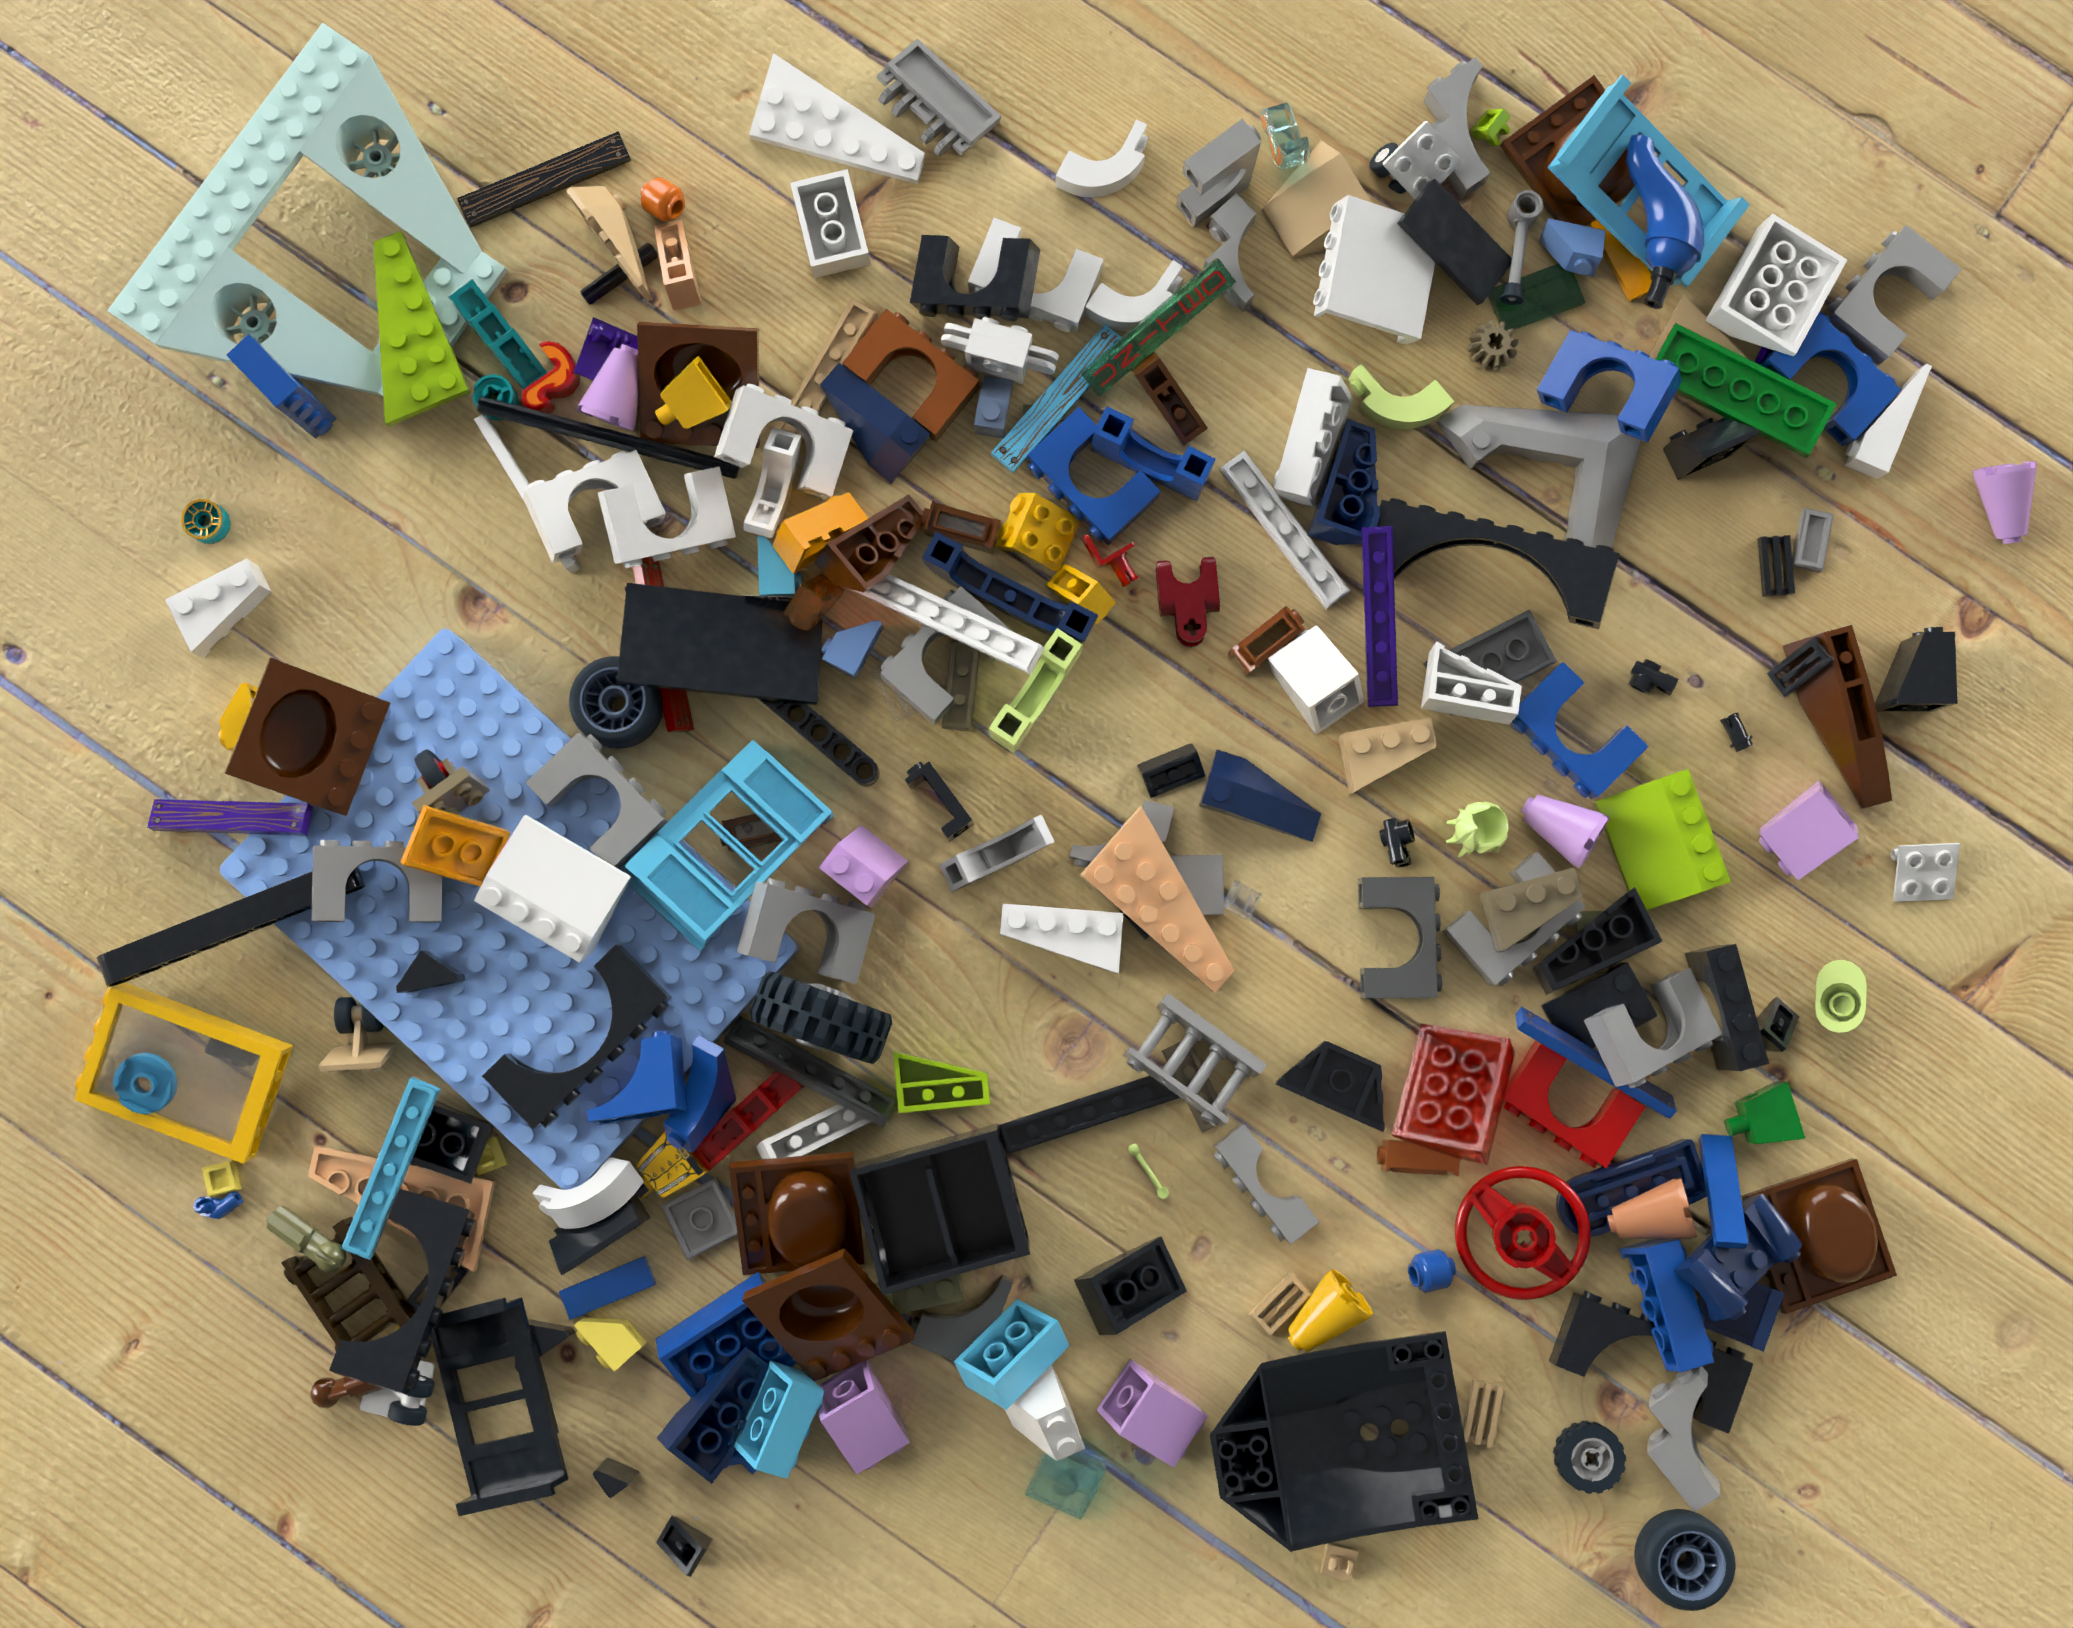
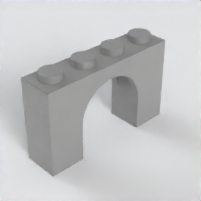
M1243 118L1184 161L1182 173L1192 185L1178 194L1176 206L1193 227L1216 212L1236 193L1239 195L1250 185L1261 145V137L1257 129L1253 125L1248 126Z
M1907 225L1898 233L1893 230L1883 240L1881 245L1885 248L1880 254L1874 252L1863 265L1866 271L1861 276L1856 274L1845 286L1848 290L1847 294L1843 298L1839 295L1827 308L1831 312L1828 315L1831 324L1839 332L1848 335L1853 345L1862 353L1869 355L1877 365L1888 359L1907 336L1906 333L1883 316L1876 307L1873 290L1877 279L1888 275L1901 277L1933 300L1948 287L1962 270Z
M961 586L956 592L950 590L943 598L952 604L1010 630ZM920 624L923 627L916 635L913 633L909 634L902 642L901 647L903 649L895 657L890 655L880 667L883 671L880 675L881 679L935 726L952 708L954 698L931 679L923 667V656L927 647L935 639L944 636V634Z
M578 732L526 784L546 805L554 807L577 784L586 779L602 778L610 781L620 797V813L612 827L589 849L595 856L620 869L668 822L662 816L666 811L655 799L649 802L642 795L645 789L633 777L628 780L621 773L624 767L612 755L607 759L599 751L603 746L593 735L589 734L586 737Z
M320 840V846H313L311 922H344L345 887L349 875L354 869L364 863L382 861L398 868L407 881L408 922L440 923L442 921V876L404 866L401 863V859L406 847H404V842L385 841L384 847L372 846V841H352V846H339L338 840Z
M1539 852L1530 854L1509 874L1519 883L1555 873V871ZM1579 899L1532 931L1524 940L1513 944L1504 951L1496 952L1492 935L1471 911L1462 913L1442 932L1489 986L1497 985L1498 983L1500 986H1503L1514 977L1515 974L1512 971L1517 966L1522 964L1524 967L1536 958L1537 954L1535 951L1544 944L1547 947L1560 936L1557 932L1566 925L1569 928L1582 917L1579 912L1586 906Z
M768 878L767 883L756 881L737 953L776 963L783 934L788 923L797 914L813 910L822 918L827 932L826 945L818 974L857 984L875 914L865 911L866 905L853 901H849L848 906L839 904L840 898L822 893L821 899L813 897V890L795 886L794 891L785 889L786 883Z
M1691 968L1672 973L1651 984L1667 1021L1666 1039L1659 1049L1649 1046L1642 1040L1624 1004L1606 1008L1584 1020L1615 1087L1629 1085L1630 1088L1640 1086L1647 1082L1645 1077L1649 1074L1656 1076L1669 1070V1063L1674 1062V1064L1691 1058V1051L1696 1050L1698 1052L1713 1045L1712 1040L1722 1035Z

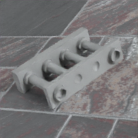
M1168 993L1157 1006L1162 1011L1160 1013L1162 1017L1140 1049L1136 1051L1130 1047L1123 1056L1128 1059L1126 1063L1132 1069L1139 1073L1145 1071L1202 1113L1200 1117L1205 1122L1214 1127L1217 1124L1223 1126L1228 1123L1230 1118L1224 1115L1222 1111L1244 1078L1250 1077V1075L1255 1078L1260 1075L1267 1064ZM1177 1022L1186 1028V1036L1163 1069H1161L1147 1058L1170 1025ZM1202 1040L1211 1046L1209 1049L1211 1053L1186 1087L1172 1076L1195 1042ZM1227 1058L1236 1064L1234 1066L1235 1071L1211 1105L1199 1097L1197 1093L1219 1061Z

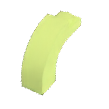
M1362 364L1352 371L1348 379L1352 391L1357 396L1364 397L1358 409L1373 422L1392 429L1407 430L1428 425L1446 413L1455 402L1436 379L1419 393L1407 397L1395 396L1385 391Z

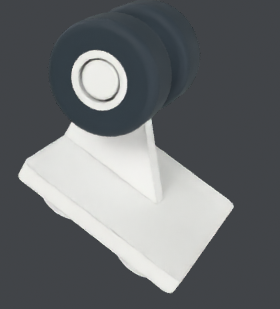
M1424 121L1400 146L1392 142L1381 147L1372 157L1369 167L1379 178L1389 175L1392 180L1388 187L1398 194L1408 191L1416 199L1429 181L1436 179L1441 184L1462 163V159L1430 123Z
M420 1360L417 1368L420 1371L419 1380L416 1387L409 1390L408 1395L388 1389H381L363 1395L360 1410L388 1417L390 1420L404 1425L419 1426L424 1424L427 1415L426 1399L432 1395L435 1382L432 1380L435 1364Z

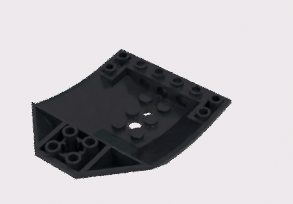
M1446 1331L1352 1344L1261 1363L1210 1433L1220 1498L1290 1552L1378 1533L1479 1519ZM1397 1419L1406 1421L1409 1425L1408 1431L1403 1435L1393 1433L1391 1430L1393 1421ZM1371 1423L1378 1428V1436L1374 1440H1366L1361 1436L1360 1429L1364 1424Z

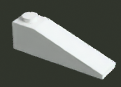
M1926 364L1914 372L1892 401L1856 440L1849 443L1845 453L1848 455L1845 466L1875 479H1879L1889 472L1931 370V365Z
M838 1104L763 1140L756 1148L762 1159L805 1156L872 1121Z

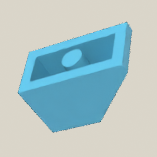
M757 536L759 595L796 597L798 599V591L803 590L802 573L796 572L793 574L772 547L773 544L764 536Z

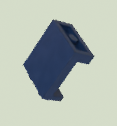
M1756 1282L1744 1295L1748 1299V1303L1745 1306L1747 1311L1736 1320L1729 1318L1712 1321L1709 1318L1708 1308L1701 1294L1697 1302L1703 1311V1324L1706 1329L1764 1352L1784 1293Z

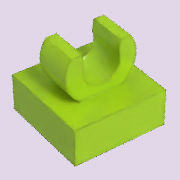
M1487 109L1469 132L1476 140L1486 139L1489 145L1499 146L1501 142L1497 138V133L1499 132L1501 135H1508L1510 133V128L1505 124L1510 119V116L1505 109Z

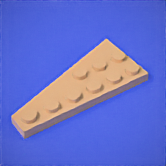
M314 1146L308 1177L337 1194L344 1195L359 1205L378 1157L323 1146ZM410 1164L401 1189L470 1209L475 1214L473 1218L476 1220L474 1232L470 1238L466 1237L462 1248L465 1249L462 1264L467 1269L475 1272L478 1266L496 1180L474 1176L470 1184L436 1171ZM388 1219L387 1222L417 1239L411 1231Z

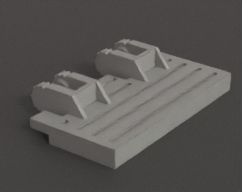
M916 39L887 63L886 68L877 74V79L884 86L888 85L892 80H896L882 92L878 99L880 103L886 105L900 93L904 96L894 105L891 111L893 115L899 117L910 108L927 125L935 118L938 119L921 136V140L928 144L941 132L946 134L935 146L934 151L938 156L943 155L951 147L961 156L1000 123L1001 115L919 39Z

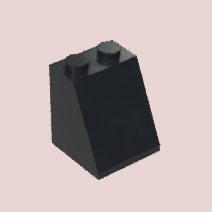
M1943 627L1924 628V632L1912 633L1911 638L1901 641L1875 702L1877 712H1934L1958 704L1955 632H1943Z

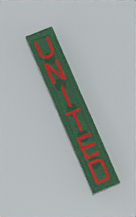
M1215 258L1080 372L1081 376L1096 395L1100 397L1236 281L1220 259Z

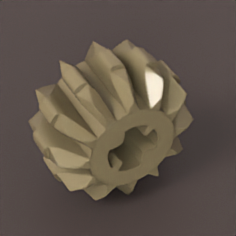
M1493 319L1489 320L1486 326L1481 323L1477 325L1476 332H1472L1469 336V340L1472 343L1467 347V351L1475 353L1471 358L1472 362L1482 361L1481 370L1485 369L1488 364H1490L1493 371H1497L1499 365L1507 367L1510 364L1509 358H1515L1517 355L1514 347L1518 345L1519 339L1510 338L1515 331L1514 328L1506 331L1504 329L1505 321H1501L1498 327H1496ZM1490 342L1491 345L1494 342L1495 344H1497L1498 347L1496 348V346H1494V348L1492 349L1489 347L1488 344Z

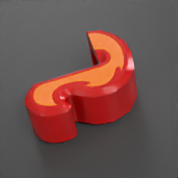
M545 341L540 343L539 346L555 368L522 390V402L526 408L550 414L555 409L551 399L566 398L573 394L579 386L580 375L573 373L576 362L565 347L556 342Z

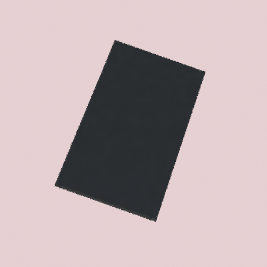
M627 583L625 587L626 595L618 674L616 675L618 684L817 705L819 700L818 687L822 620L824 614L823 605Z

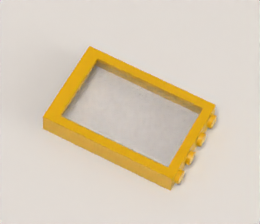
M126 982L110 987L103 997L102 1003L105 1006L102 1015L97 1019L93 1028L95 1033L93 1042L84 1055V1061H86L84 1070L75 1083L77 1091L74 1100L242 1164L255 1158L294 1045ZM151 1053L168 1061L175 1071L178 1085L176 1095L170 1104L160 1111L144 1115L132 1112L121 1104L117 1091H114L113 1079L115 1071L122 1062L134 1054ZM140 1077L139 1085L141 1088L150 1091L151 1082L145 1077Z

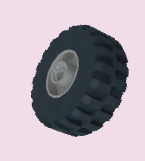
M768 971L762 977L750 1009V1017L753 1022L797 1038V1042L824 1052L828 1049L870 1064H874L880 1058L893 1024L891 1014L856 1002L844 992L819 983H803L772 971Z

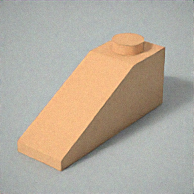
M683 220L654 225L663 282L672 310L700 305L699 288Z

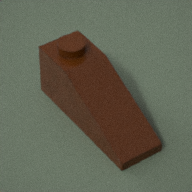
M1154 351L1129 368L1184 446L1208 429L1160 357Z

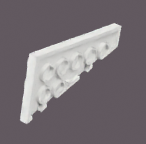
M773 53L750 129V139L918 185L925 161V153Z

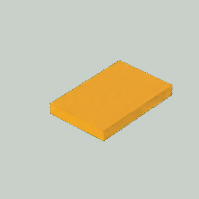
M423 805L401 863L404 866L481 887L488 871L506 845L511 833L507 829Z

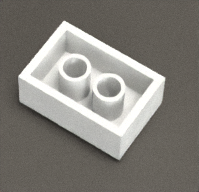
M848 169L790 183L814 278L871 265Z

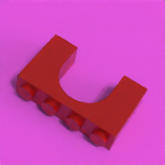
M1535 1040L1498 1097V1099L1505 1103L1503 1108L1516 1117L1522 1114L1530 1120L1528 1125L1544 1135L1547 1131L1556 1138L1553 1142L1569 1152L1573 1148L1581 1154L1579 1160L1594 1169L1597 1165L1607 1168L1646 1107L1621 1090L1612 1089L1596 1115L1589 1122L1578 1127L1563 1125L1554 1117L1550 1110L1548 1092L1551 1083L1567 1058Z

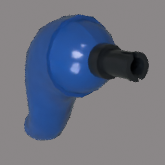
M1636 134L1631 136L1628 143L1626 164L1630 177L1644 204L1647 217L1646 257L1653 271L1650 276L1652 282L1644 299V304L1650 308L1660 309L1663 307L1669 286L1674 284L1675 278L1682 276L1695 263L1700 262L1704 246V228L1699 208L1690 194L1666 170L1658 159L1652 139Z

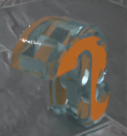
M1286 102L1263 109L1261 113L1264 132L1268 135L1272 158L1278 169L1285 170L1307 163L1310 157L1308 137H1300L1291 105Z

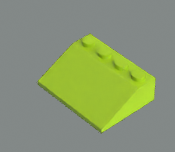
M1689 769L1595 801L1598 812L1610 817L1605 831L1628 891L1634 887L1636 888L1646 910L1731 882Z

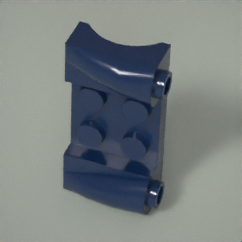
M1763 1193L1747 1197L1742 1202L1748 1239L1746 1249L1714 1247L1711 1233L1675 1270L1679 1277L1690 1283L1701 1294L1706 1302L1709 1318L1712 1321L1729 1318L1736 1320L1747 1311L1745 1306L1748 1303V1299L1744 1295L1774 1263L1783 1261L1785 1263L1793 1262L1801 1255L1799 1249L1802 1247V1242Z

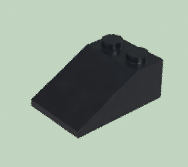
M1725 417L1715 422L1713 418H1709L1697 424V430L1687 433L1686 430H1682L1669 437L1671 442L1663 448V451L1677 480L1732 456L1759 435V432L1754 427Z
M1628 962L1617 963L1541 1005L1552 1025L1591 1048H1595L1596 1045L1584 1020L1606 1008L1624 1004L1635 1028L1658 1016Z
M436 1101L411 1163L471 1184L493 1125Z
M1161 1236L1104 1262L1074 1279L1099 1335H1117L1187 1292Z

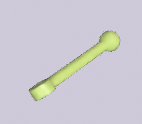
M1131 1144L1128 1151L1136 1157L1156 1187L1157 1196L1161 1199L1167 1198L1169 1195L1168 1189L1160 1184L1140 1154L1139 1145Z

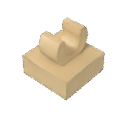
M1327 1543L1320 1568L1321 1575L1351 1582L1358 1553L1357 1549L1336 1543Z

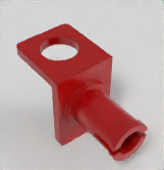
M1089 535L1081 537L1096 566L1100 567L1104 564H1110L1122 587L1139 578L1125 556L1127 554L1126 551L1135 546L1133 542L1102 559Z

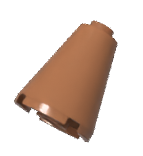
M1681 1177L1674 1178L1613 1207V1214L1607 1215L1611 1233H1618L1620 1239H1692L1697 1237Z

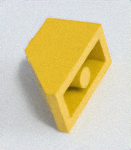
M1066 563L1046 584L1051 591L1068 605L1072 601L1098 614V618L1094 623L1096 625L1116 604L1114 599L1098 581Z
M247 682L240 684L219 720L221 730L218 731L220 742L223 747H226V750L232 752L250 709V699L254 698L257 691L256 686Z

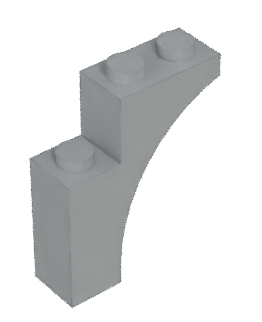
M1476 57L1468 63L1462 61L1451 70V74L1445 79L1442 77L1435 79L1427 87L1428 92L1424 99V103L1438 120L1432 123L1431 126L1462 159V163L1446 178L1461 200L1484 185L1491 174L1473 146L1467 125L1469 92L1483 67Z
M1703 1366L1679 1372L1676 1375V1379L1668 1384L1665 1382L1660 1383L1652 1389L1649 1398V1409L1665 1429L1659 1428L1649 1436L1647 1453L1694 1512L1720 1497V1482L1704 1462L1697 1447L1692 1427V1417L1696 1403L1708 1385V1373Z

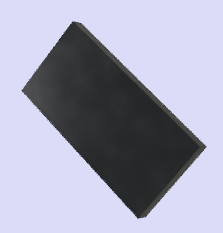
M1436 179L1428 182L1397 223L1476 305L1482 304L1511 266L1512 258Z

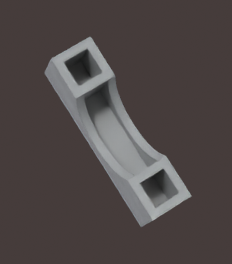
M1240 1123L1213 1145L1217 1150L1213 1154L1224 1169L1230 1166L1236 1174L1232 1180L1242 1193L1247 1190L1255 1199L1251 1202V1205L1261 1217L1267 1214L1273 1222V1225L1269 1228L1280 1242L1286 1239L1288 1243L1292 1244L1319 1223V1220L1298 1195L1284 1198L1268 1194L1262 1188L1257 1178L1256 1165L1263 1148L1243 1123Z

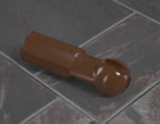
M348 1377L337 1380L321 1378L314 1383L310 1391V1397L312 1402L319 1408H330L341 1397L347 1395L360 1397L384 1388Z

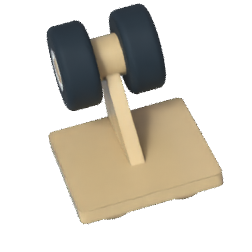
M338 998L334 1006L335 1027L340 1034L354 1033L353 1045L335 1046L319 1064L320 1072L330 1071L332 1075L344 1074L349 1070L358 1069L362 1073L375 1072L384 1065L394 1052L395 1043L368 1044L367 1032H379L383 1029L384 1025L363 1005L357 1006L354 998Z

